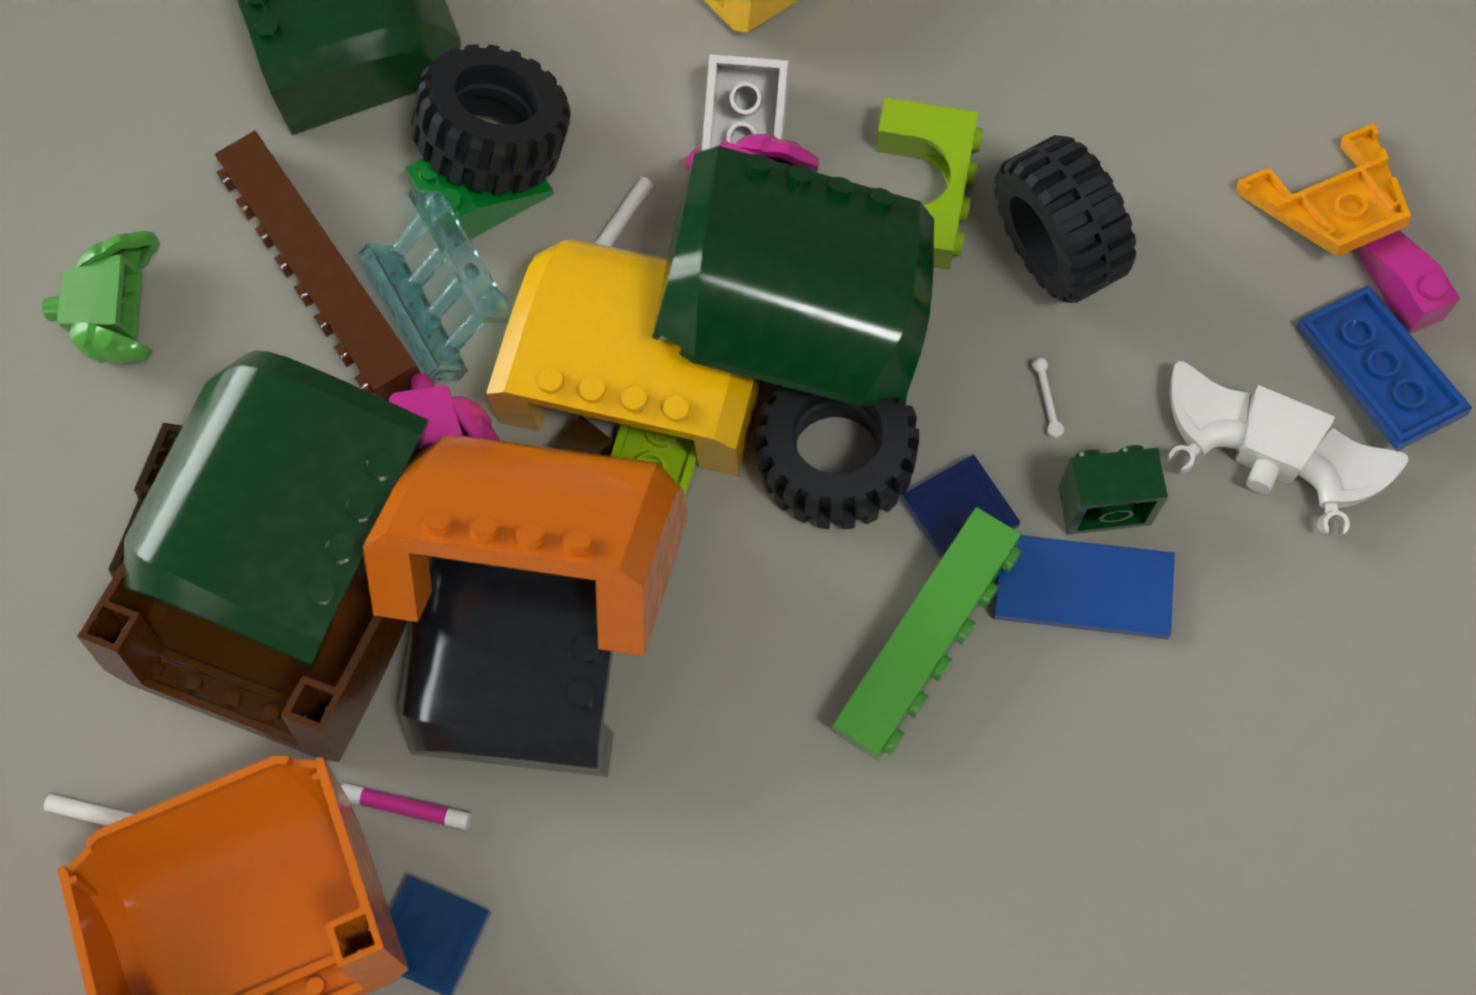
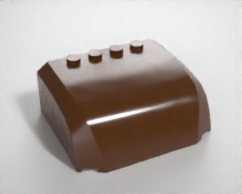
M363 557L332 621V632L314 670L310 671L125 590L123 560L77 635V638L104 671L131 686L316 758L323 757L326 761L340 762L386 672L405 630L407 620L373 615L365 557Z

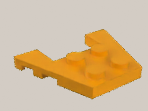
M1374 123L1342 136L1340 148L1357 167L1292 194L1269 167L1237 181L1236 192L1239 196L1336 257L1407 227L1411 218V213L1397 177H1393L1389 169V157L1386 149L1381 148L1378 141L1379 131Z

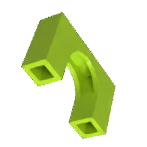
M885 97L878 128L876 152L922 159L935 166L943 175L947 184L946 190L939 198L924 205V207L934 218V267L950 270L953 255L961 256L965 232L957 230L959 220H968L972 197L964 196L966 185L974 186L978 163L971 162L970 158L972 151L980 152L984 128L976 127L979 112Z

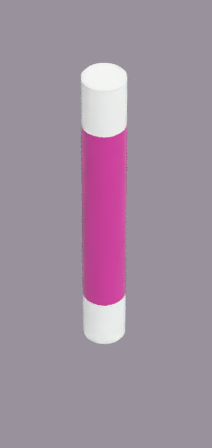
M348 783L341 785L348 800L353 804L466 831L470 826L472 814L469 812Z

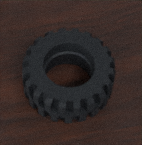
M478 44L465 46L463 50H460L459 47L448 50L444 53V56L442 54L429 63V67L424 69L418 86L411 121V134L414 143L418 146L417 150L425 162L431 161V168L440 176L443 174L448 176L451 183L459 187L462 184L472 187L471 191L483 193L486 190L493 191V195H505L507 191L512 190L516 194L528 190L529 185L532 188L539 185L555 170L569 128L571 110L562 86L557 85L555 76L549 70L543 71L539 62L532 58L527 60L521 57L520 52L510 49V52L500 50V46L488 45L487 48H479ZM473 114L492 116L509 125L491 123Z
M1054 135L1004 161L994 179V184L996 185L994 193L995 198L998 200L997 208L1005 223L1003 226L1006 233L1010 236L1015 251L1023 259L1024 266L1029 273L1035 276L1036 282L1042 288H1046L1048 294L1053 298H1058L1061 302L1078 303L1128 275L1136 259L1137 251L1134 249L1136 237L1131 230L1132 221L1130 215L1126 213L1123 205L1125 202L1120 192L1116 191L1113 185L1114 181L1109 173L1105 172L1100 166L1101 162L1094 154H1090L1084 144L1075 142V138Z
M776 385L769 393V404L762 405L758 416L759 426L756 427L758 470L762 472V483L767 492L775 494V503L783 511L791 507L794 510V518L803 523H806L809 517L816 519L817 528L830 529V522H841L842 530L855 528V520L863 518L864 523L869 524L878 519L881 509L889 512L897 505L898 495H904L910 485L919 446V429L916 428L917 416L913 406H906L907 396L904 403H898L896 398L878 399L874 406L861 407ZM840 417L853 420L864 426L874 437L877 443V451L874 458L858 470L843 474L827 473L812 467L800 456L797 451V439L811 424L825 418Z

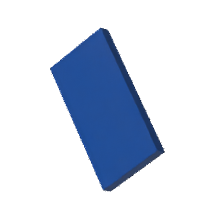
M1369 285L1298 321L1296 328L1396 451L1469 415L1472 406Z
M1021 535L1017 548L1022 550V554L1009 573L1002 569L997 577L999 589L995 598L994 619L1160 639H1169L1171 636L1174 552Z

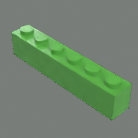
M978 507L974 509L832 725L834 733L877 761L883 752L890 756L892 755L905 734L899 730L907 715L916 718L929 697L923 693L931 678L938 682L940 681L953 660L947 656L955 641L961 645L964 644L976 625V622L970 618L979 605L985 609L988 607L999 589V586L994 584V581L1003 569L1009 573L1022 554V550L1017 548L1021 537L1019 532Z

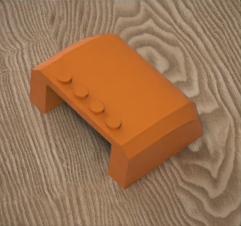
M461 435L443 436L417 453L393 488L363 545L373 615L418 622L432 593L428 556L596 580L598 649L644 656L687 523L686 498L683 488L658 462Z
M271 756L96 830L84 842L87 847L67 867L61 865L57 869L86 995H366L393 983L409 970L361 826L342 786L323 757H317L316 760L291 759L289 756Z

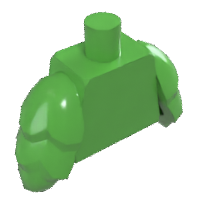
M137 231L117 234L104 242L92 244L80 256L76 263V268L67 270L61 275L59 296L47 297L42 301V311L48 321H58V324L69 332V337L75 347L87 357L98 362L108 360L123 365L128 362L145 361L152 353L151 349L137 342L142 283L141 269L149 265L151 257L160 246L159 239L155 233Z

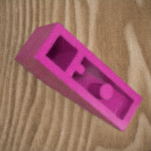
M1400 230L1355 249L1394 315L1409 334L1443 321L1461 299L1441 266Z

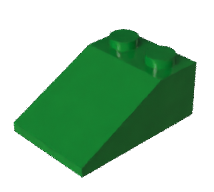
M423 158L405 167L415 193L451 250L554 194L552 187L546 179L533 188L529 185L528 190L514 194L510 190L505 195H493V191L484 190L483 193L471 191L472 187L463 184L459 187L451 183L448 176L437 174L430 166L431 161L425 162Z

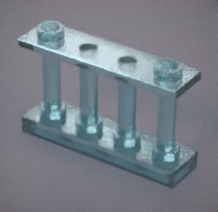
M411 189L408 196L419 213L393 245L367 243L358 254L429 379L459 381L469 371L460 356L459 350L485 322L508 324L512 310L507 304L506 296L497 287L457 220L449 200L441 192ZM428 229L437 245L412 273L406 263L405 255ZM447 261L456 277L435 301L430 304L423 292V286L441 265ZM465 292L475 309L449 337L442 325L441 318Z

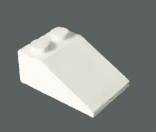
M709 54L702 151L719 146L720 143L725 141L735 144L739 139L753 134H773L778 139L783 140L791 64L788 60Z

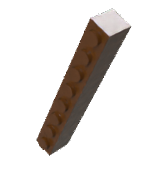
M254 130L215 153V157L222 166V169L216 172L229 192L236 189L241 195L235 201L248 221L255 217L260 225L254 229L266 248L276 247L280 254L275 256L274 259L286 278L294 274L299 284L294 286V289L305 306L315 305L319 313L314 316V319L325 336L328 337L334 333L340 342L334 346V349L346 367L352 364L356 366L360 374L354 378L360 388L389 401V397L393 393L409 391L410 378L420 373L416 363L258 133Z

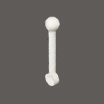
M1038 357L1033 360L1032 368L1038 373L1048 415L1047 435L1051 439H1059L1064 432V426L1057 421L1046 375L1048 362L1043 357Z

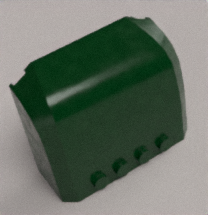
M237 0L266 84L292 135L417 93L420 77L424 69L429 67V63L441 54L444 56V53L450 49L459 47L461 50L462 42L446 0Z
M722 146L694 153L674 221L652 338L658 340L661 336L665 337L681 348L679 355L692 363L861 407L874 406L878 399L896 398L898 403H904L919 362L930 317L934 271V218L921 201L893 194L883 188H871L853 183L843 177H831L813 172L803 166H791L773 161L760 154L751 155Z
M257 350L243 355L208 380L203 386L125 536L124 589L313 671L332 632V621L364 557L363 545L393 488L409 463L418 453L425 438L429 420L346 381L289 357L269 351Z

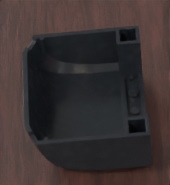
M428 556L432 593L418 622L411 621L397 707L411 754L608 777L614 733L604 724L613 651L598 649L596 580Z

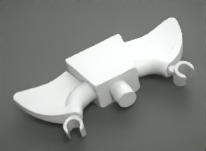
M1178 361L1173 367L1170 381V403L1176 426L1188 446L1180 445L1174 447L1169 454L1168 462L1172 461L1178 454L1188 456L1190 462L1179 471L1181 474H1186L1192 470L1197 455L1204 456L1216 447L1237 449L1235 460L1239 464L1252 469L1246 482L1247 487L1261 494L1271 493L1276 479L1291 484L1299 475L1317 490L1319 505L1325 508V513L1317 521V528L1324 535L1329 533L1328 520L1330 517L1337 520L1339 535L1345 534L1350 526L1349 518L1345 513L1338 511V508L1353 506L1374 497L1391 484L1409 461L1408 456L1403 452L1362 445L1346 437L1335 428H1332L1326 434L1335 416L1260 385L1257 386L1250 397L1248 392L1228 389L1214 383L1186 362Z

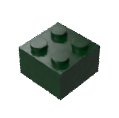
M1142 445L1126 446L1113 453L1101 454L1099 450L1079 452L1075 457L1070 458L1058 487L1067 535L1151 526L1168 498L1159 449H1144Z

